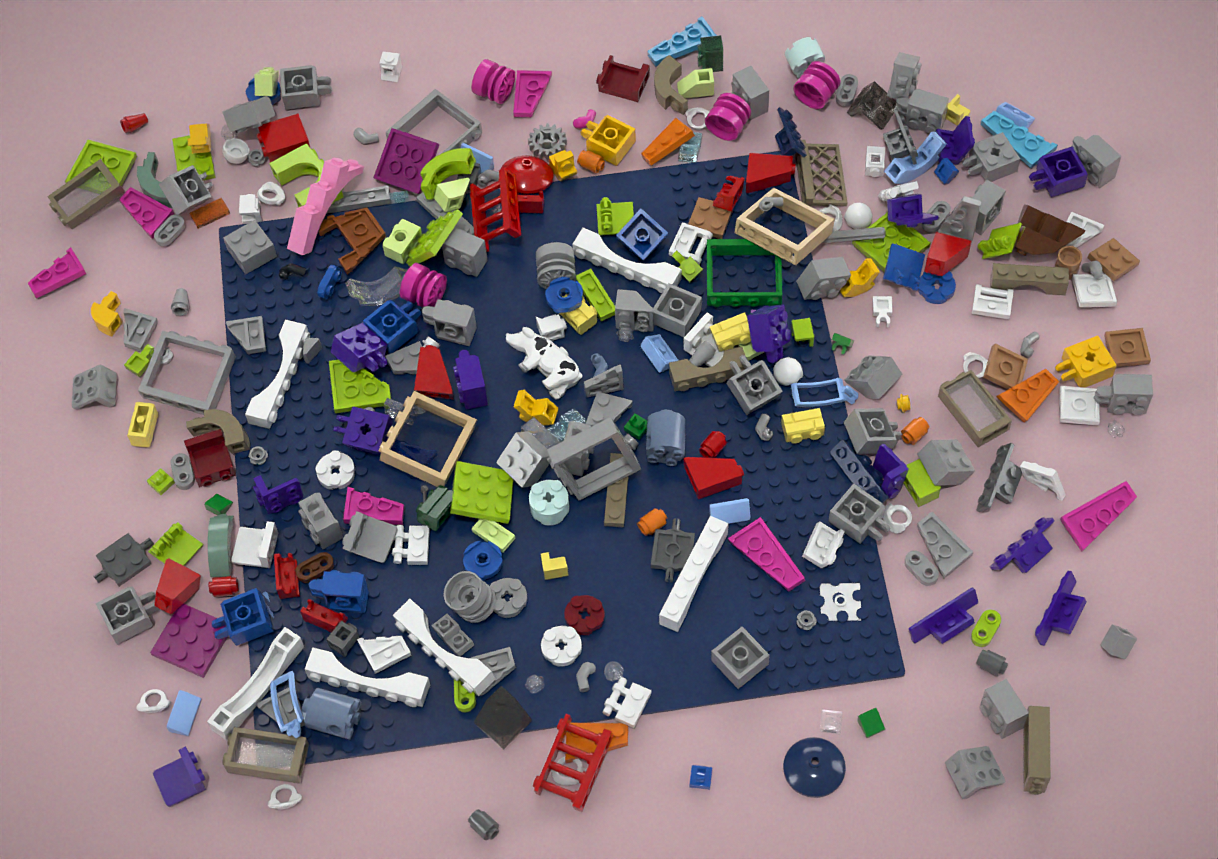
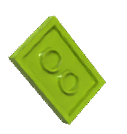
M190 135L172 139L177 171L194 165L199 175L206 172L207 177L204 180L216 178L211 151L192 154L191 146H188Z

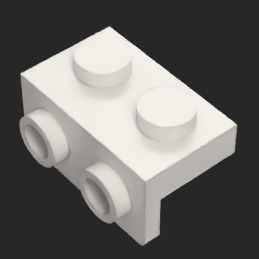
M822 522L816 523L802 557L820 568L831 565L836 559L835 553L837 548L843 543L844 539L842 537L845 531L842 529L835 531Z

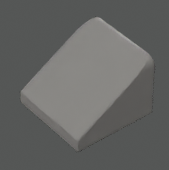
M319 338L305 339L303 357L306 363H310L321 350L322 346Z

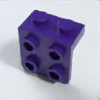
M965 116L954 131L936 129L935 131L946 143V146L938 154L940 157L938 162L948 158L951 163L958 165L970 149L974 147L975 139L973 138L972 123L969 116Z
M922 194L887 199L888 221L896 222V225L917 227L918 223L932 224L934 220L939 219L938 215L923 213Z
M881 444L873 467L882 473L884 481L881 488L887 494L888 499H893L901 491L909 468L894 454L891 448Z
M261 475L253 478L255 482L253 490L256 494V499L260 507L264 505L268 515L277 513L288 505L296 504L304 497L297 478L270 490L267 489Z
M186 746L178 750L181 758L153 772L155 781L168 807L206 790L202 782L206 780L201 769L197 770L195 766L198 763L193 751L189 753Z

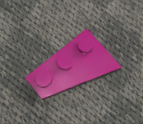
M71 247L66 250L67 254L61 259L58 257L54 260V264L49 269H43L28 282L36 299L86 274Z

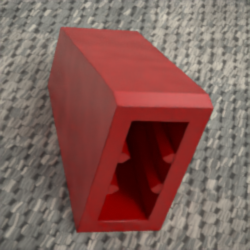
M749 153L746 193L791 182V174L795 175L796 164H792L793 156Z
M936 232L927 256L924 272L939 276L945 275L968 258L972 240Z
M433 345L420 347L414 391L426 397L454 399L440 350Z
M684 458V469L698 499L742 484L744 472L741 465H737L735 459Z
M170 558L166 559L156 590L155 606L169 614L175 612L199 590L201 575Z

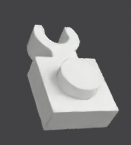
M873 296V316H877L876 327H879L881 321H885L886 327H889V316H892V296Z

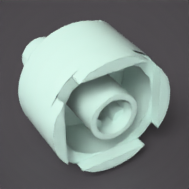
M811 37L802 38L793 43V48L790 50L787 48L785 51V57L797 78L803 75L812 62L819 61L824 63L825 56L815 38L814 40Z
M544 480L532 485L529 493V504L533 518L544 525H555L560 523L568 514V492L560 481Z

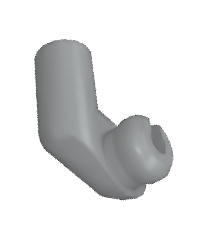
M356 128L354 131V137L362 144L379 142L378 133L368 134L362 128Z
M487 169L479 174L478 184L485 186L491 180L499 181V172Z
M765 197L759 203V207L762 211H768L773 206H783V197Z
M1092 261L1082 264L1083 271H1090L1094 278L1097 279L1103 276V268L1100 262Z
M1032 332L1023 339L1020 352L1027 358L1031 357L1034 352L1030 348L1031 345L1040 338L1037 332Z
M761 414L755 427L762 440H769L773 436V432L767 428L770 417L766 414Z
M583 663L576 674L580 692H586L590 689L587 677L596 670L593 663Z

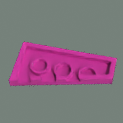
M1125 481L1065 514L1060 520L1082 552L1137 496L1128 482Z
M761 517L728 538L732 545L786 590L790 591L805 581L802 573Z

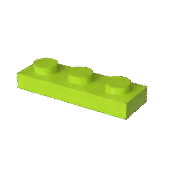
M592 269L576 275V281L582 286L583 294L590 305L596 309L600 321L614 316L615 305Z

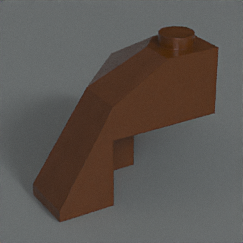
M1024 204L1018 223H1022L1014 247L1017 248V253L1024 256L1027 253L1031 255L1055 253L1083 235L1086 230Z

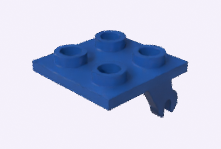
M892 243L883 279L917 291L919 289L918 284L920 283L919 279L925 254Z

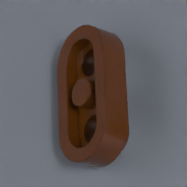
M321 552L297 566V578L303 583H309L324 575V571L330 572L333 569V558L329 553ZM310 572L309 575L304 576V573Z

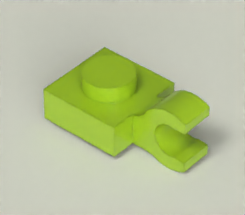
M677 250L672 254L680 264L678 268L681 269V274L689 282L703 271L691 256L685 259Z
M147 344L141 353L135 351L124 364L125 368L141 377L148 368L149 359L152 358L154 353V347Z

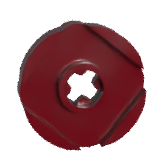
M588 595L572 597L564 612L566 624L569 627H573L579 635L592 634L593 631L602 627L605 619L602 602ZM583 611H587L588 614H590V616H586L585 619H582L580 613H582Z

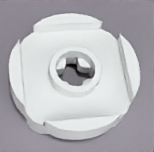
M332 451L330 454L325 455L320 459L315 468L320 484L333 490L332 488L343 489L347 487L355 477V467L352 459L339 451ZM339 468L340 473L332 474V469Z
M556 626L545 631L541 641V649L544 658L552 662L553 665L567 666L572 664L580 655L582 644L580 636L573 627ZM559 642L567 644V646H564V650H560L556 645Z

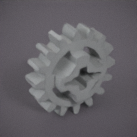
M549 123L546 124V127L539 125L540 129L533 128L534 133L529 134L528 145L530 151H533L534 156L539 154V158L546 156V160H548L549 156L561 152V150H566V133L562 132L561 127L556 129L555 124L552 127H549Z

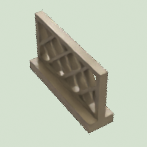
M801 140L806 147L805 152L807 156L802 157L796 152L795 157L802 202L810 207L829 206L830 204L833 206H847L848 202L839 144H808L806 140ZM809 150H815L819 154L814 157L809 153ZM835 150V155L831 157L826 151ZM821 155L828 160L825 165L818 160ZM813 163L820 167L817 172L811 168ZM832 163L837 167V170L833 172L827 166ZM823 170L831 175L828 179L820 175ZM818 178L823 183L817 186L813 180ZM835 178L840 184L836 187L829 181ZM825 185L833 190L830 194L822 189ZM819 192L825 198L823 200H816L815 194ZM837 193L842 197V200H836L832 195Z

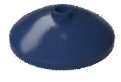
M818 737L805 738L793 744L787 751L783 763L784 776L790 787L797 793L811 798L824 797L837 790L843 782L846 771L845 760L841 751L830 741ZM817 760L819 763L814 765L811 761Z

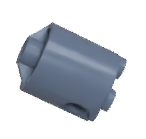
M667 409L648 416L646 437L648 462L666 463L668 466H675L677 461L684 458L686 421L684 416Z
M317 688L310 698L304 700L302 706L305 727L350 740L353 734V725H357L360 720L361 713L357 711L359 710L361 700Z

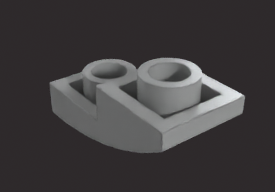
M448 614L431 625L445 644L459 657L474 646L473 641Z

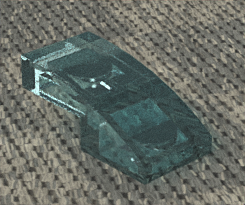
M693 132L695 136L680 146L678 161L697 162L703 137L702 133Z
M573 408L560 416L559 422L546 429L544 436L554 445H557L564 441L570 421L585 424L587 420Z

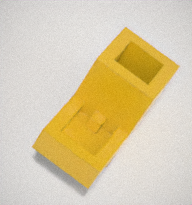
M210 124L189 125L190 138L188 139V146H191L192 154L210 152Z
M563 150L549 156V165L559 181L578 173L574 166V155L571 150L568 152Z
M866 258L856 271H850V278L840 289L844 297L858 296L867 292L875 285L873 280L880 271L871 258Z
M112 291L102 299L101 304L94 302L91 307V316L96 327L102 333L111 337L122 324L119 314L115 312L121 302L117 293Z
M518 390L513 407L520 412V419L533 425L554 424L558 407L548 398L535 400L525 390Z

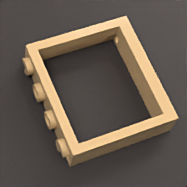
M773 188L737 218L735 233L797 265L832 234L835 219ZM765 197H783V206L775 207L817 229L797 245L753 221L765 212L759 207V203Z
M414 391L411 397L407 396L403 405L405 407L403 412L399 411L397 414L395 427H390L387 437H389L387 442L383 441L379 448V452H381L380 461L434 486H445L475 428L477 419ZM414 405L464 427L441 473L390 450Z

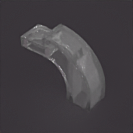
M394 267L379 280L362 282L349 279L345 284L349 295L354 299H358L361 306L380 305L400 296V286L408 270Z

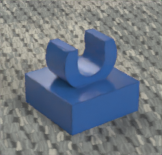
M944 158L934 173L944 184H949L959 173V170L948 158Z
M692 765L689 787L710 790L712 767Z

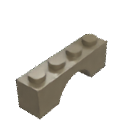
M993 263L990 288L1008 290L1018 286L1032 285L1043 289L1048 295L1065 296L1069 284V268Z
M743 347L724 350L720 362L708 368L697 367L688 359L670 362L669 375L674 392L679 390L686 391L697 386L703 387L714 382L721 383L735 376L729 364L731 361H735L741 371L745 370L739 358L741 355H745Z

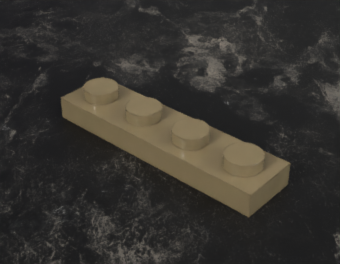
M611 453L610 463L623 457V454ZM628 476L607 487L604 526L624 527Z

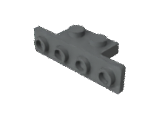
M895 109L894 113L899 128L884 133V140L892 160L910 155L913 165L917 164L915 157H918L916 147L903 114L899 115L898 110Z
M1013 443L1002 445L997 450L996 460L990 468L989 478L985 481V488L978 499L976 509L978 512L990 509L995 496L1006 504L1012 502L1022 476L1021 468L1009 460L1015 446Z

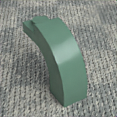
M148 152L147 158L143 161V166H137V178L142 192L161 204L172 208L159 186L161 182L155 179L159 163L155 152Z
M220 514L210 518L208 526L210 577H224L231 574L233 566L230 541L234 525V515Z

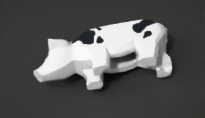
M523 327L519 333L506 334V342L518 351L526 353V357L519 364V367L524 372L537 367L544 376L548 377L542 383L548 390H551L549 393L555 400L561 398L568 388L576 385L582 378L577 364L568 356V352L563 347H557L551 340L534 333L532 329Z

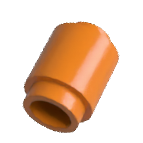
M582 150L577 159V163L581 167L594 173L602 171L605 166L604 157L589 150Z
M914 418L901 430V438L905 443L914 445L927 434L930 426L924 418Z
M654 508L640 518L637 526L645 536L648 534L652 535L656 529L666 525L667 516L663 510Z

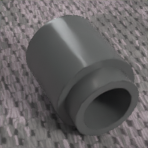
M982 650L976 662L981 669L995 676H999L1000 673L1004 674L1008 663L1005 662V657L990 650Z
M478 809L468 819L470 827L484 840H491L499 833V824L485 811Z

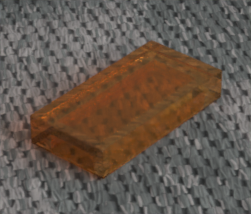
M221 197L189 214L197 229L229 215L230 211Z

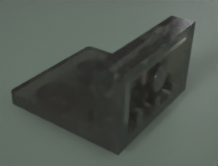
M874 81L863 87L847 113L851 117L863 113L882 130L893 116L897 102L893 98L888 97L887 92Z

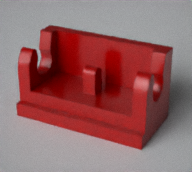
M727 176L726 180L732 181L734 185L724 183L721 191L716 195L717 198L713 201V206L732 212L743 191L745 180L743 177Z
M539 191V195H517L519 212L543 213V191Z
M279 553L274 554L276 590L279 598L300 596L299 581L296 575L297 560L294 559L291 553H288L287 558H282Z
M311 599L307 600V608L302 607L300 611L304 621L330 632H333L340 621L346 623L348 620L344 613L332 611L314 603Z

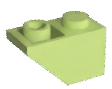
M264 67L254 74L255 96H273L276 94L279 70H274L273 67Z
M712 68L694 70L677 82L678 93L684 98L714 95Z
M469 178L437 184L434 199L444 212L460 209L467 192Z

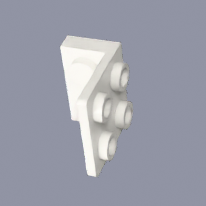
M706 313L684 337V350L693 355L700 343L704 341L709 342L716 351L714 356L704 364L712 367L720 362L724 350L719 352L710 331V326L713 325V316Z
M267 522L265 529L240 527L231 560L232 563L270 568L278 537L275 522Z

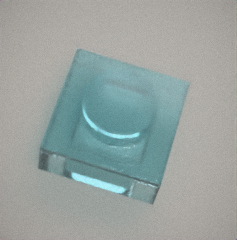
M408 191L389 193L390 200H394L395 203L405 202V198H409Z

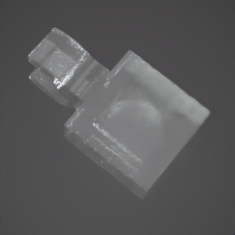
M387 398L384 403L385 413L392 418H396L399 411L403 412L404 404ZM412 409L409 416H417V410ZM408 416L406 423L413 425V419Z

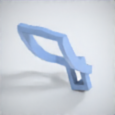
M841 378L822 382L791 384L792 396L796 407L825 406L843 401L853 404L858 398V392L848 385L844 386ZM837 383L840 398L816 402H800L797 388H813Z
M290 671L271 681V699L281 733L287 730L288 736L293 735L295 738H298L301 735L300 723L303 721V716L297 700L294 673ZM289 679L290 695L297 719L284 725L278 706L276 686Z

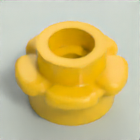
M901 394L900 398H897L898 410L902 409L903 413L910 410L911 407L909 395Z

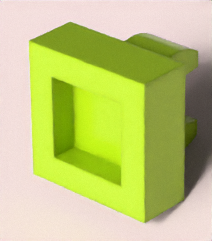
M160 468L147 480V483L158 494L162 495L175 481Z

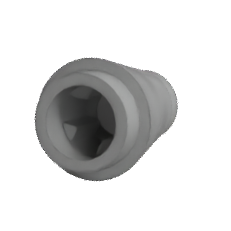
M183 288L176 290L171 304V310L176 316H184L189 311L187 291Z
M704 341L699 344L689 361L699 367L714 356L716 349L709 342Z

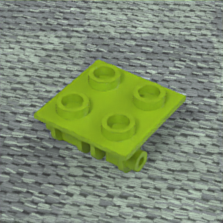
M602 198L600 204H597L598 234H618L634 216L633 202L611 203L609 198Z
M1022 223L992 229L989 239L978 243V249L983 252L982 259L1012 253Z
M177 522L172 524L168 531L160 537L148 552L164 564L166 559L170 558L185 566L203 546V543L182 529L183 526Z

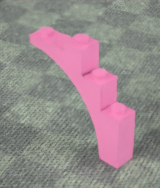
M332 158L324 161L320 181L310 185L306 204L296 209L287 249L301 255L312 252L318 230L332 202L349 181L363 173L364 166L358 164V161L353 159L343 162L340 158Z

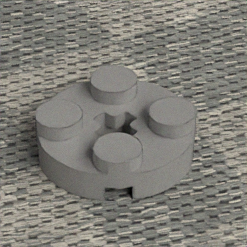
M503 578L491 583L490 587L495 591L496 606L493 611L498 616L504 618L514 617L526 606L527 592L520 580ZM505 594L513 596L509 599L510 601L506 602L505 599H502V597L505 596Z

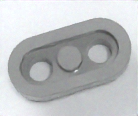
M846 74L841 78L840 86L836 93V102L839 105L849 106L853 103L858 87L856 76Z
M945 201L935 202L927 213L938 215L939 219L934 220L933 225L922 224V228L927 232L937 231L950 215V205Z
M172 215L155 231L154 238L158 245L168 246L185 229L183 217Z
M176 454L170 462L174 481L179 489L188 490L195 483L192 465L186 454Z
M910 551L906 555V568L921 584L932 586L937 582L939 575L937 568L921 552ZM925 572H931L932 575H926Z

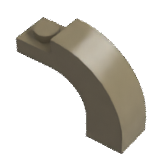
M668 55L661 61L655 71V96L665 110L671 106L674 111L684 115L688 110V100L671 87L672 83L682 75V64Z
M218 409L204 410V417H197L186 421V427L193 437L221 429L225 436V446L232 454L250 450L249 437L245 429L233 415L226 411Z

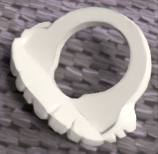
M698 107L688 109L685 114L689 126L696 130L706 128L705 123L702 126L693 125L692 118L697 113L704 114L706 118L709 110Z
M267 182L258 190L257 197L265 204L280 206L285 200V193L276 183ZM262 192H274L276 197L272 199L266 198L262 195Z
M830 204L828 207L819 210L824 214L828 213L836 216L833 231H838L841 228L842 215L839 208Z
M969 352L965 354L964 372H968L967 367L970 362L979 360L983 363V371L976 376L978 379L982 378L988 360L976 353Z
M889 503L885 506L882 520L890 526L891 532L898 534L905 531L906 527L910 525L912 514L905 506ZM895 511H901L907 516V521L903 524L895 523L892 521L891 515Z
M153 689L143 694L136 708L144 713H157L166 709L171 701L167 699L163 691ZM151 694L161 695V700L157 706L149 707L145 702L146 698Z
M565 756L559 759L557 763L563 765L565 763ZM579 758L574 759L573 762L578 766L577 771L586 772V768L583 767ZM551 770L552 777L557 784L568 786L579 783V780Z
M283 784L272 791L271 800L268 801L267 805L269 808L278 810L288 809L295 806L302 799V795L298 794L293 786ZM281 789H289L292 791V795L289 801L280 803L276 799L277 792Z

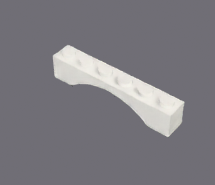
M582 228L573 242L574 255L578 258L591 261L594 265L605 267L613 273L617 272L629 280L638 281L646 287L658 290L660 293H663L668 283L678 286L681 281L680 268L666 262L642 264L626 260L612 252L602 241L599 234Z
M285 320L279 334L283 348V360L280 370L273 382L264 391L251 399L245 413L248 424L270 429L272 422L276 421L277 410L283 404L285 391H288L290 388V379L297 371L298 360L303 357L304 341L306 338H310V333L305 324Z
M710 516L659 614L660 625L676 632L679 631L704 573L721 549L728 535V523Z
M411 599L393 615L396 620V627L401 632L407 631L411 641L416 645L420 643L423 646L421 649L429 657L433 655L437 658L435 661L441 668L447 667L450 670L448 673L456 681L460 679L463 682L462 686L469 693L474 692L480 696L496 679L492 671L480 660L455 656L438 646L431 637L426 614Z
M286 627L283 628L272 642L265 658L250 680L232 698L220 705L207 722L213 732L228 741V736L233 732V728L240 727L257 706L256 704L270 690L271 681L280 677L304 648L301 637Z
M312 648L305 667L307 677L312 681H325L334 687L344 686L353 692L363 691L372 697L382 696L391 702H405L410 707H423L430 687L428 677L410 672L386 679L368 678L355 674L345 668L332 652Z

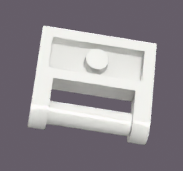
M682 223L669 250V255L672 256L677 250L685 259L691 256L700 265L702 261L701 256L707 245V239H712L713 234L710 231ZM697 236L701 237L702 239L695 254H691L690 251Z
M976 284L972 314L1009 319L1014 290L994 289ZM981 294L991 295V296H998V297H1004V298H1006V299L997 298V297H990V296H984V295H981Z

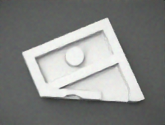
M1071 212L1066 222L1072 223L1086 231L1066 246L1079 247L1102 232L1104 225Z
M1023 461L1020 465L1023 476L1027 481L1037 485L1045 492L1051 489L1056 492L1057 499L1061 501L1064 499L1066 494L1056 470Z
M392 636L390 638L376 637V639L371 640L357 639L375 674L411 656V652L402 636Z

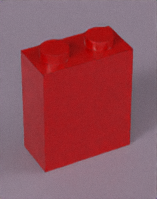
M298 113L262 124V126L258 127L259 133L256 135L259 144L263 143L264 147H261L263 155L268 157L270 163L305 144L310 147Z

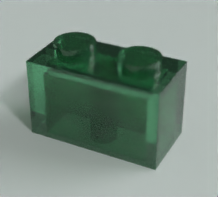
M721 35L701 37L700 45H697L698 67L701 66L702 69L712 68L713 72L723 71L724 49Z

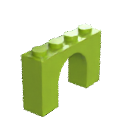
M305 144L269 164L273 176L282 186L302 175L317 176L318 179L315 182L317 183L321 178L324 161L323 159L319 160L314 148L311 149ZM310 187L294 195L298 207L306 204ZM342 190L336 196L332 204L344 198Z

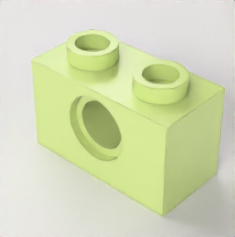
M401 219L399 224L394 226L389 238L387 237L383 242L385 256L404 264L409 257V252L418 245L417 240L422 235L421 227Z

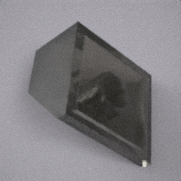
M501 686L486 700L474 723L502 749H505L532 722V719L516 698Z

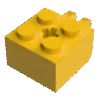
M609 115L604 116L599 124L588 121L586 126L593 132L585 128L580 132L581 136L587 139V150L604 157L605 161L615 166L620 163L636 142L635 128Z
M1097 335L1064 348L1062 354L1063 362L1058 363L1055 369L1057 372L1069 370L1062 374L1061 379L1063 382L1074 378L1079 387L1086 388L1113 377L1117 365Z

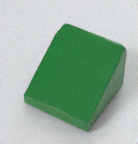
M215 494L204 505L206 510L215 515L226 514L233 502L219 494Z
M873 708L858 716L857 721L866 738L885 730L877 708Z

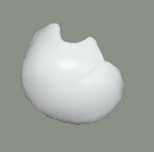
M233 138L225 141L222 152L227 161L239 164L248 158L250 148L243 140Z
M859 202L847 208L844 218L848 226L854 229H865L871 224L873 215L871 209L866 204Z
M790 357L780 359L773 369L774 378L779 384L785 386L797 383L803 377L801 364L796 359Z

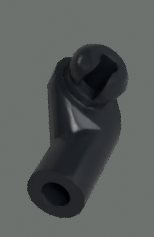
M290 263L281 267L279 277L282 280H287L288 276L292 274L304 277L306 268Z

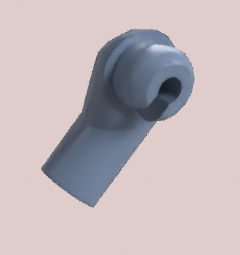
M598 353L593 354L591 361L596 368L593 376L595 377L607 371L608 365Z

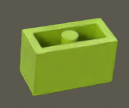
M918 459L907 464L906 466L909 470L903 484L916 505L920 507L939 498L941 485H934L921 460Z

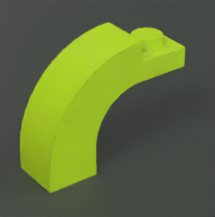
M471 148L446 151L434 157L424 166L420 174L423 179L421 190L426 199H433L437 184H441L449 176L471 174L476 163Z

